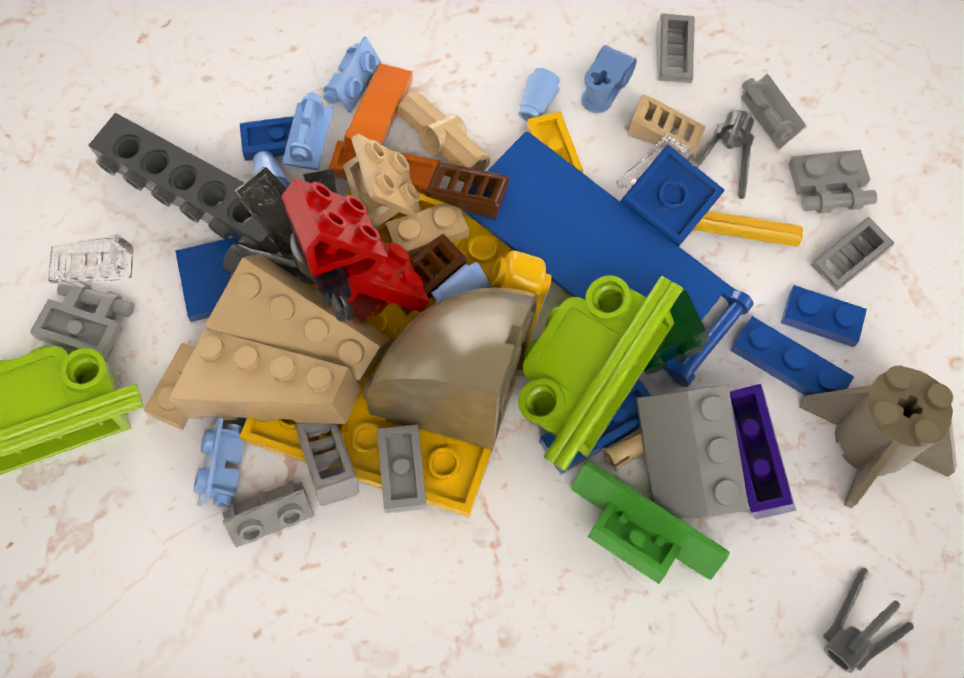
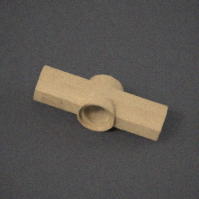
M416 90L408 93L404 100L399 103L397 114L419 133L421 145L429 155L436 157L441 154L453 165L483 171L488 168L491 157L467 136L465 124L459 116L455 114L443 115Z

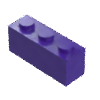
M757 384L729 391L746 495L751 514L755 519H761L797 511L762 385Z

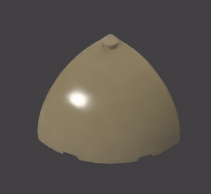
M479 288L449 296L418 314L394 339L383 356L374 376L370 375L367 379L363 399L367 400L369 413L405 425L418 424L419 429L493 450L516 377L515 372L522 350L521 343H524L525 340L527 342L535 316L538 295L511 288Z

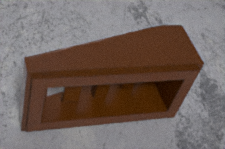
M438 161L425 191V196L496 221L508 190L510 177ZM444 175L451 178L446 189L439 188ZM458 180L464 182L461 192L454 191ZM472 185L478 187L476 195L469 194ZM486 190L492 192L490 198L483 197Z
M441 234L413 257L410 263L415 273L426 283L423 288L430 299L433 297L431 292L438 289L443 282L465 263L467 264V260L446 235ZM440 256H442V257L445 259V261L448 263L447 266H446V265L443 263V261L439 258ZM429 264L438 272L435 277L426 268ZM399 306L406 315L414 311L412 309Z

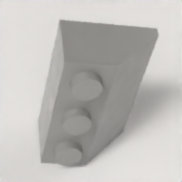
M728 385L710 386L635 398L651 498L654 503L679 519L712 517L749 510Z

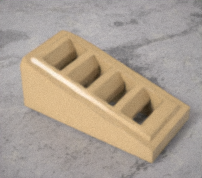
M642 94L633 115L628 135L664 148L668 144L679 153L695 157L706 126L664 103ZM658 123L665 124L664 128L657 126ZM672 127L678 128L677 135L670 133ZM685 131L692 133L689 142L683 140Z

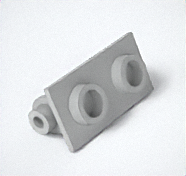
M766 74L759 81L750 78L743 83L742 88L744 91L741 99L779 150L807 127L769 74Z
M290 481L286 485L265 492L268 503L261 505L258 496L235 505H229L230 510L222 512L224 518L222 521L235 547L257 541L261 537L286 527L295 526L301 521L314 517L302 482L293 484Z

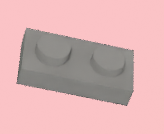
M418 424L378 428L384 512L393 513L427 509Z

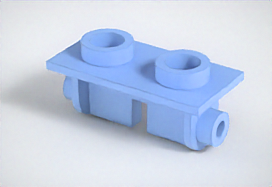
M363 36L360 43H355L354 46L348 47L346 55L338 66L340 73H334L328 85H325L323 89V98L326 102L330 104L342 102L348 113H351L381 62L367 36Z
M309 92L307 96L302 98L301 103H297L282 165L319 171L333 113V108L323 106L319 94Z
M220 417L211 429H205L202 438L201 453H206L204 468H198L194 481L193 492L199 493L197 506H202L209 498H214V505L229 507L231 500L236 499L240 470L225 468V463H241L245 442L240 440L239 435L243 427L229 424L227 429H223V418Z

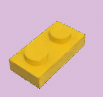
M561 111L527 119L526 128L529 133L579 171L583 172Z

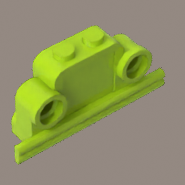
M603 276L596 279L589 286L586 300L580 297L568 298L560 307H555L549 313L545 322V330L539 339L533 340L525 350L523 372L530 382L522 388L518 397V406L522 415L530 422L556 437L543 456L546 460L566 471L577 452L585 457L589 456L675 323L670 309L683 290L680 285L661 276L648 297H645L630 289L621 278Z
M42 346L33 349L30 354L12 360H0V475L131 429L127 413L144 407L138 385L135 383L118 389L115 376L108 367L104 357L98 351L90 348L77 349L68 354L61 347Z

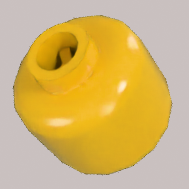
M516 250L510 251L505 257L500 256L498 258L491 278V285L494 287L523 290L538 295V298L539 296H546L551 284V275L546 274V264L543 259Z

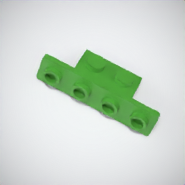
M591 461L584 463L571 486L574 492L603 510V513L587 537L657 584H660L666 576L675 558L711 580L730 554L727 549Z

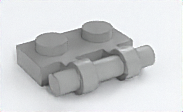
M861 149L792 156L788 164L796 193H811L810 197H803L802 199L804 211L816 210L820 214L830 213L833 208L847 207L849 210L862 209L864 205L876 204L877 192L875 190L863 191L862 187L867 186L871 179ZM842 190L843 193L831 194L830 191Z
M62 280L58 284L57 293L65 296L63 303L48 299L30 333L36 339L72 351L81 348L94 349L107 360L123 329L118 321L112 320V317L117 314L130 317L134 311V303L123 300L120 294L111 291L102 293L92 290L91 285L80 281L71 283ZM89 304L97 307L93 314L81 310V306Z

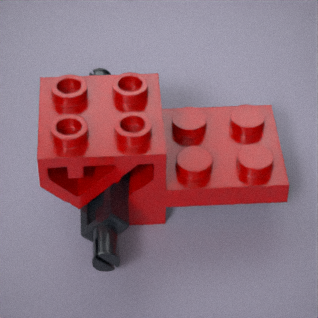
M296 177L290 185L284 188L281 197L288 222L293 231L290 245L295 263L301 272L313 279L323 305H332L338 321L345 322L342 308L348 320L354 316V310L350 303L358 293L421 312L427 306L430 300L422 286V279L415 273L409 261L410 256L408 252L397 243L389 244L380 241V234L373 227L366 213L367 208L359 199L350 195L344 197L331 192L321 183L313 182L311 184Z

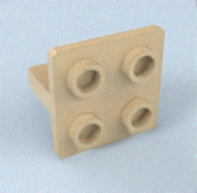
M360 134L353 136L351 140L356 156L344 164L343 168L352 196L359 199L366 206V213L373 227L377 228L399 212L410 215L421 211L418 202L420 196L412 184L408 172L410 167L406 158L400 152L386 148L375 140H370Z

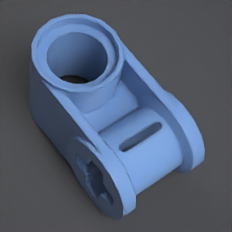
M604 45L585 74L586 88L581 98L584 108L593 113L607 111L622 88L631 79L637 59Z

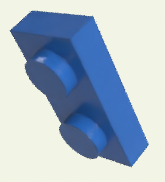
M294 116L239 123L242 153L245 161L253 160V157L262 151L271 152L274 157L284 156Z
M793 285L788 294L781 323L855 347L860 340L867 309Z

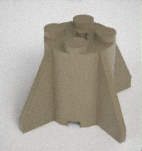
M896 365L879 375L869 386L807 395L801 401L799 408L836 424L835 439L836 443L840 442V446L845 452L842 456L847 463L857 469L844 503L849 508H853L858 504L877 476H884L887 473L899 471L912 461L947 477L956 471L957 460L952 427L953 408L951 405L954 398L953 393L948 386L939 383L936 379L920 370Z

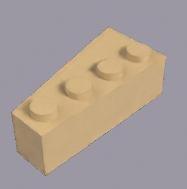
M261 254L241 259L205 324L206 327L235 337L348 367L357 380H361L373 372L392 341L390 337L356 315L348 320L343 308L345 322L338 321L332 305L324 306L316 289Z
M204 328L168 400L188 419H202L203 416H214L223 418V420H236V417L257 418L259 421L274 422V419H293L294 422L346 424L360 393L361 386L348 367Z

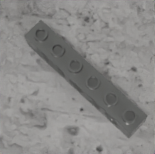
M116 112L88 145L98 157L95 162L104 171L113 176L116 172L120 173L128 184L139 191H142L143 188L152 191L151 195L165 206L169 207L172 203L180 207L179 210L187 218L196 223L200 219L205 221L214 233L224 239L231 236L237 239L239 244L251 249L277 254L293 232L283 203ZM252 217L249 221L244 222L247 218Z

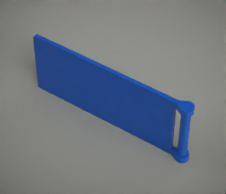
M524 132L487 170L488 172L510 177L508 190L496 221L461 209L510 249L543 259L546 264V274L551 275V281L571 297H580L586 300L589 286L596 279L603 276L619 277L626 282L630 289L648 297L659 278L663 276L671 282L680 285L683 288L682 291L687 290L701 321L717 301L723 297L729 306L707 332L710 342L704 344V349L699 353L687 357L683 363L671 359L667 361V366L663 368L672 380L682 387H688L695 379V371L741 314H747L754 305L753 299L748 294L731 287L529 132ZM472 186L469 194L476 195L478 187ZM486 190L483 197L490 198L492 192Z

